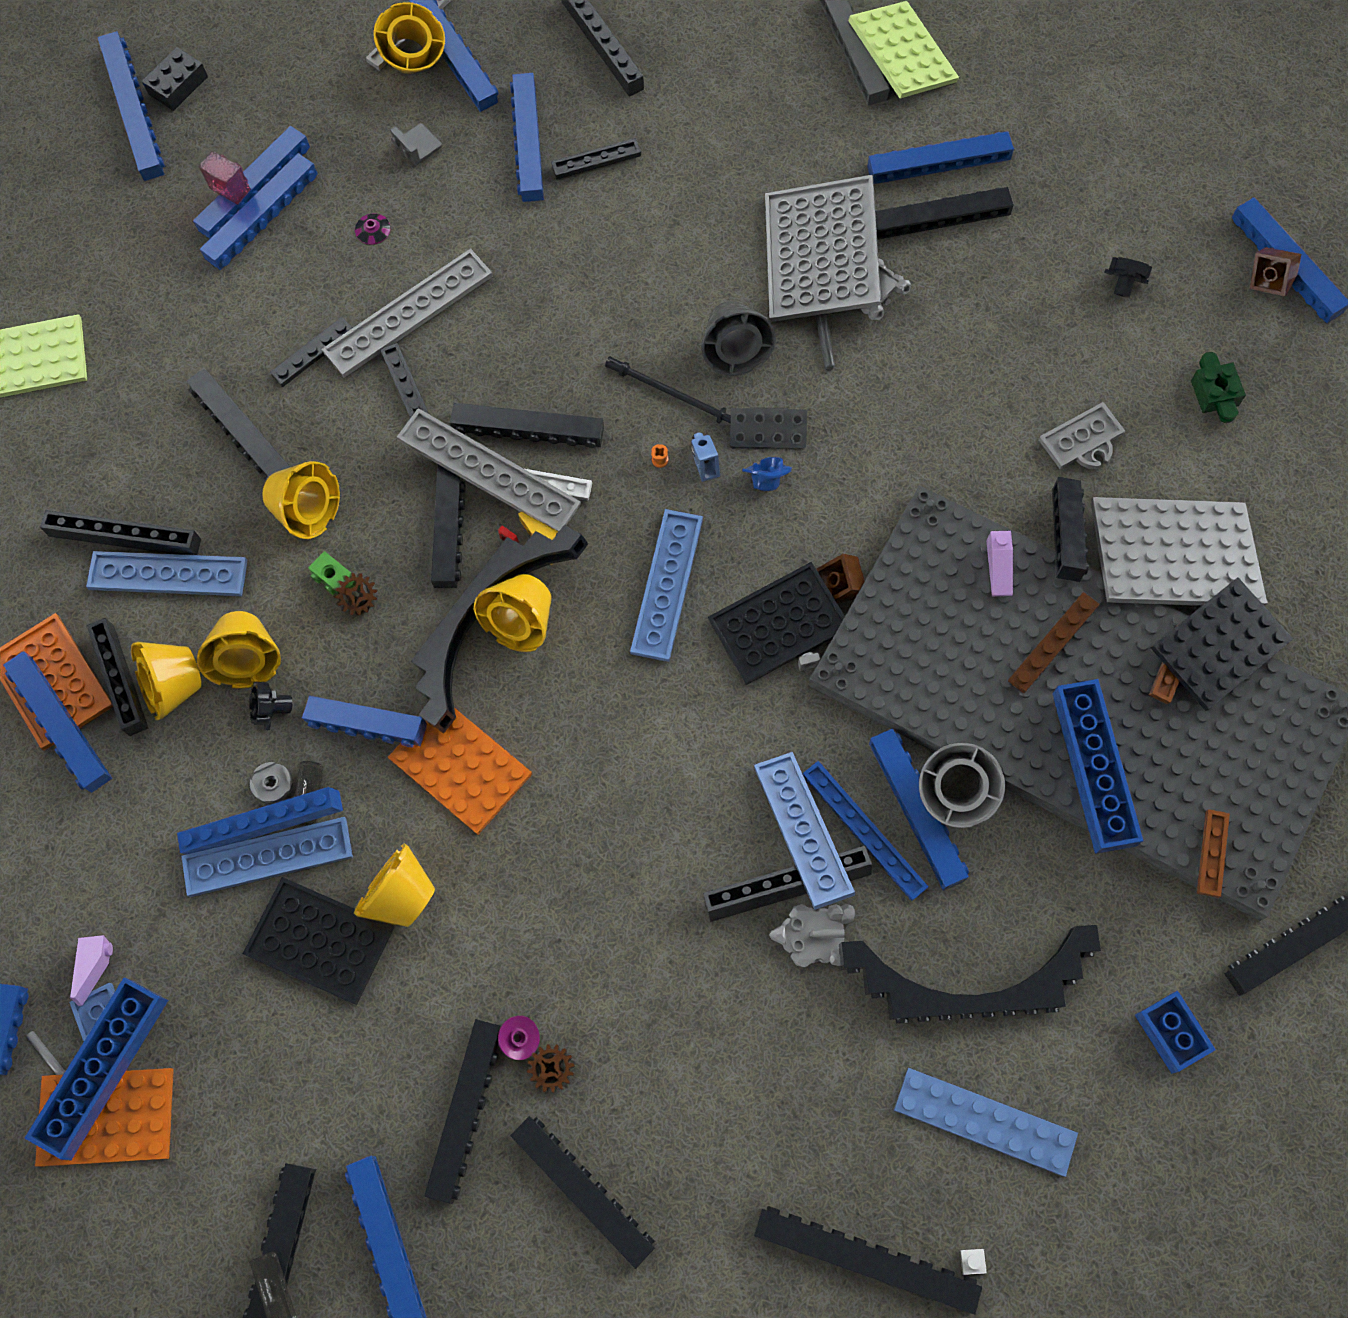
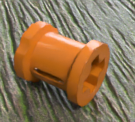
M659 444L653 446L651 449L653 465L658 468L665 467L669 461L667 447Z

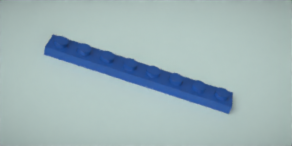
M819 761L802 773L808 783L860 843L866 847L867 851L911 901L928 888L927 884Z

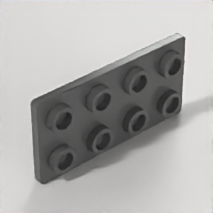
M769 407L731 409L730 446L806 448V409Z

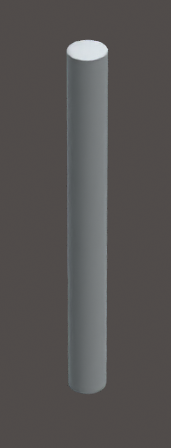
M31 1031L26 1037L56 1075H64L66 1071L35 1032Z

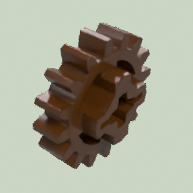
M350 573V578L344 575L343 582L337 581L340 586L339 588H334L338 594L333 597L339 599L336 603L337 606L343 605L341 611L345 612L349 609L348 614L353 615L355 611L357 615H361V610L367 613L368 606L374 607L371 601L377 600L373 596V593H376L377 590L372 589V586L375 584L374 582L368 583L370 577L362 578V573H358L356 577L354 573ZM354 581L352 583V586H350L349 588H345V586L349 582ZM363 584L366 586L368 593L364 591ZM352 591L359 593V596L355 597L352 595ZM343 595L347 597L348 604L345 602ZM362 600H366L364 604L357 607L359 605V602H361Z
M547 1044L546 1050L539 1047L540 1053L538 1055L532 1053V1056L535 1058L534 1061H528L532 1069L527 1070V1073L533 1074L529 1079L530 1082L537 1081L535 1087L538 1089L543 1086V1092L545 1093L548 1091V1088H551L552 1093L556 1092V1087L564 1090L563 1083L570 1084L571 1082L567 1078L568 1076H574L570 1068H574L575 1064L569 1063L573 1057L571 1055L565 1056L567 1050L564 1048L559 1051V1045L557 1044L554 1049H551L550 1044ZM556 1054L553 1058H544L545 1055ZM563 1060L565 1062V1073L561 1072L560 1067ZM545 1062L550 1065L555 1063L554 1068L559 1074L557 1075L552 1072L547 1074L548 1069L543 1063ZM538 1064L541 1065V1071H542L539 1076H538V1074H537V1065H538ZM551 1078L559 1080L555 1083H546Z

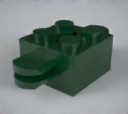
M1206 352L1199 361L1201 369L1197 370L1191 379L1202 413L1217 411L1219 419L1223 423L1233 422L1239 413L1237 406L1241 404L1246 396L1234 362L1221 365L1216 353Z

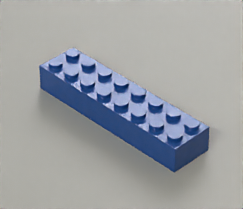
M1099 679L1057 686L1052 695L1095 854L1136 847L1143 842V837Z
M124 977L31 1126L25 1139L61 1160H72L169 1000Z

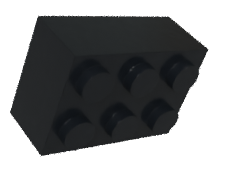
M176 47L142 80V83L148 95L174 111L208 78V75L200 61Z

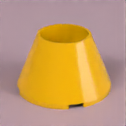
M409 2L394 4L379 15L374 26V42L377 51L389 65L402 73L414 74L433 66L443 53L445 34L442 24L429 9L419 4ZM402 39H410L420 44L423 49L417 53H405L399 50L395 43Z
M309 461L280 470L269 476L265 482L263 502L266 508L296 537L311 539L319 536L327 529L326 525L329 520H334L340 500L339 484L336 475H333L329 467L323 463Z
M521 574L481 591L474 601V612L481 627L486 633L490 631L496 636L498 643L515 651L531 652L541 646L546 638L551 594L545 584L531 575Z
M234 611L223 615L217 621L197 653V665L202 675L217 685L224 683L232 685V688L252 687L253 682H267L276 674V670L281 664L280 651L261 621L255 615L243 611Z
M145 642L132 643V661L137 662L138 670L135 671L136 678L150 713H156L157 715L155 717L156 720L166 717L201 688L199 669L188 647Z
M402 844L401 851L396 850L373 879L365 897L360 899L355 908L354 914L356 916L409 927L423 911L431 899L435 887L407 844Z

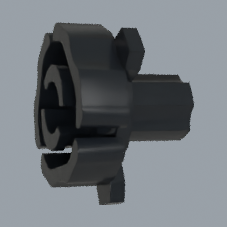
M1112 257L1109 269H1105L1104 273L1118 276L1113 294L1130 298L1135 281L1148 284L1149 280L1147 279L1150 276L1152 266L1128 258Z
M253 682L249 697L251 723L254 725H264L265 730H270L273 713H291L293 707L292 696L276 695V691L270 689L269 683Z

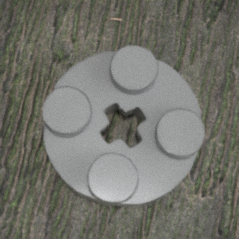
M267 762L257 767L254 771V775L250 780V789L253 795L266 804L277 803L291 793L292 776L283 765ZM270 778L276 780L273 787H267L266 785L269 783Z

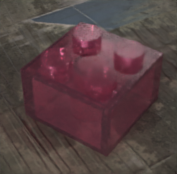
M212 151L199 165L209 188L237 205L251 190L248 179L242 171L243 168L238 163L229 161L222 154L218 155Z

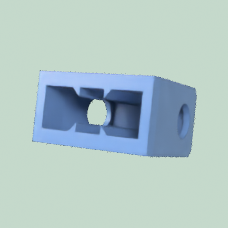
M702 433L694 434L691 440L692 453L701 481L720 477L718 453L709 435L703 436Z

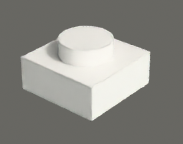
M984 1249L960 1250L963 1275L986 1273Z

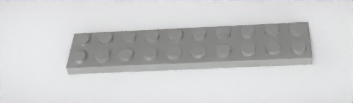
M470 248L322 348V351L345 378L381 353L380 349L395 344L493 277L492 272Z
M419 408L397 436V441L556 531H560L564 525L569 523L581 505V501Z

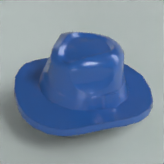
M767 457L761 459L760 464L753 463L752 466L742 469V472L751 473L754 489L773 491L780 485L781 476L791 472L792 467L783 465L782 458Z

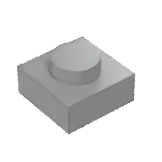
M809 652L799 657L798 666L800 671L817 667L820 662L819 654Z

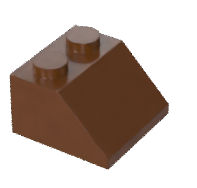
M1268 247L1255 253L1250 289L1286 296L1298 274L1302 254Z
M841 554L816 569L836 603L854 600L865 582L857 556Z

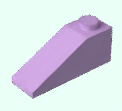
M991 531L986 542L992 597L1012 596L1013 547L1011 531Z
M104 935L78 938L70 996L78 1006H83L109 964L113 947Z

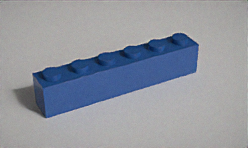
M309 696L302 719L308 723V726L314 729L324 727L326 730L338 733V730L345 731L350 736L360 734L367 739L375 740L380 738L382 741L390 744L401 742L406 747H413V745L421 746L427 723L422 717Z

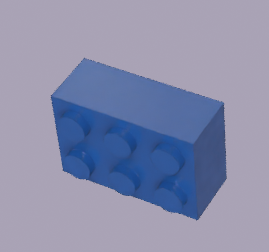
M1178 991L1171 993L1135 1014V1017L1171 1074L1183 1070L1216 1050Z

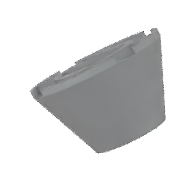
M954 743L938 749L927 759L920 773L919 792L924 806L938 821L952 827H972L988 820L997 811L1004 797L1005 778L999 763L988 751L970 743ZM960 764L975 768L978 781L976 788L970 795L961 799H953L941 792V779L949 768Z

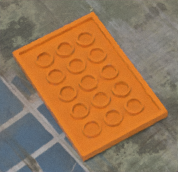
M56 613L0 647V681L42 750L45 751L55 743H51L46 738L45 733L47 731L44 727L41 728L35 721L36 714L28 710L25 705L26 699L16 692L15 687L17 685L5 675L7 670L3 666V664L21 652L25 651L34 659L79 728L113 707L108 694L61 618Z
M454 708L456 719L444 734L427 723L421 746L413 745V747H406L400 743L388 756V759L473 832L479 835L531 777L532 772Z
M173 1068L125 1071L73 1159L61 1160L36 1146L35 1167L169 1159ZM63 1075L42 1076L39 1114Z

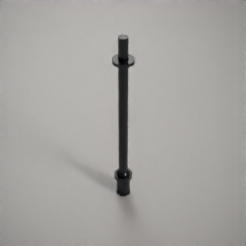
M611 356L608 357L610 361L606 360L605 367L618 372L620 376L629 375L717 417V423L724 420L731 424V415L726 413L727 408L723 407L721 410H718L631 369L627 362L623 363Z

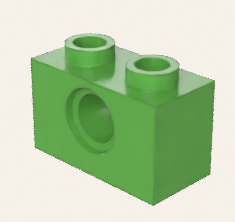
M325 551L308 567L312 573L311 578L318 584L322 582L326 585L324 588L331 595L338 594L334 590V588H339L340 586L337 583L338 580L343 582L344 575L350 578L351 572ZM330 574H335L332 578H328ZM354 581L349 582L345 586V588H349L350 586H352V583Z

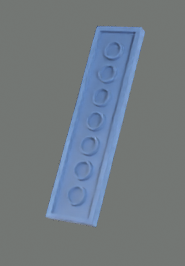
M665 509L630 654L667 662L670 661L703 516Z
M93 551L86 587L89 590L242 596L248 560L246 557Z
M793 752L755 764L756 774L814 910L855 896L852 884Z
M345 817L183 855L182 863L186 893L188 897H193L351 859L353 855L347 820Z
M911 1068L907 1069L894 1108L896 1112L1063 1177H1066L1078 1135L1077 1132Z

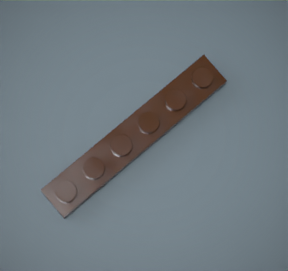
M1083 592L1014 672L1008 682L1025 694L1096 610L1099 603Z

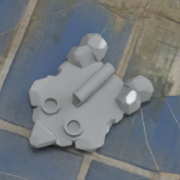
M878 258L881 303L888 305L891 302L888 296L893 291L905 295L910 292L911 284L909 280H904L903 276L894 275V272L884 266L883 260ZM881 305L861 308L862 312L868 314L871 320H880L884 315V309Z
M803 904L797 905L792 908L789 914L790 918L783 921L781 926L773 929L769 935L772 940L782 944L787 952L792 953L791 958L796 966L806 967L818 961H821V963L831 962L832 965L840 966L839 944L844 942L845 936L843 924L854 921L855 910L849 904H844L841 907L835 904L829 906L828 909L819 908L818 910Z

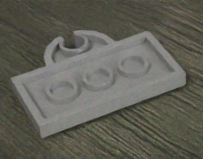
M1102 402L1041 435L1038 440L1059 469L1075 461L1085 468L1099 469L1101 463L1093 455H1101L1103 463L1106 465L1113 453L1111 441L1124 435L1125 430L1105 403Z

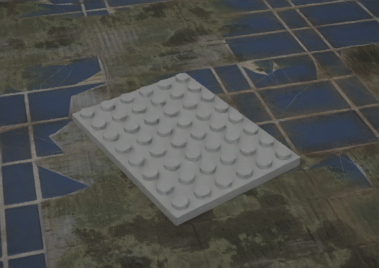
M872 175L765 193L769 316L771 322L881 305Z
M1092 498L1091 507L1107 602L1204 605L1239 577L1257 599L1266 606L1267 599L1246 503Z

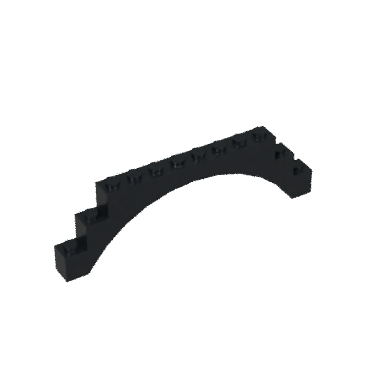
M564 525L557 532L553 540L535 531L524 546L509 537L500 544L494 555L488 560L480 573L476 575L473 582L464 591L456 604L452 606L449 613L411 660L414 665L425 673L415 686V689L429 699L428 703L424 705L422 711L418 714L428 724L444 734L456 719L452 697L453 671L461 644L467 631L476 619L474 601L478 594L515 576L528 574L550 564L578 559L588 545L582 534Z
M1097 925L1075 926L1069 930L1056 953L1041 969L1021 983L1002 991L967 995L950 994L929 989L904 978L886 965L864 941H849L839 944L841 970H847V974L860 973V969H863L865 995H871L872 999L885 998L884 994H887L889 1020H896V1024L909 1023V1019L917 1018V1022L931 1021L930 1017H939V1021L952 1020V1016L960 1015V1019L974 1018L973 1014H982V1018L995 1017V1013L1003 1012V1016L1017 1015L1016 1011H1024L1025 1015L1038 1014V1010L1046 1009V1013H1057L1059 1008L1066 1007L1063 983L1064 985H1075L1077 980L1083 979L1081 958L1094 957V953L1101 951Z

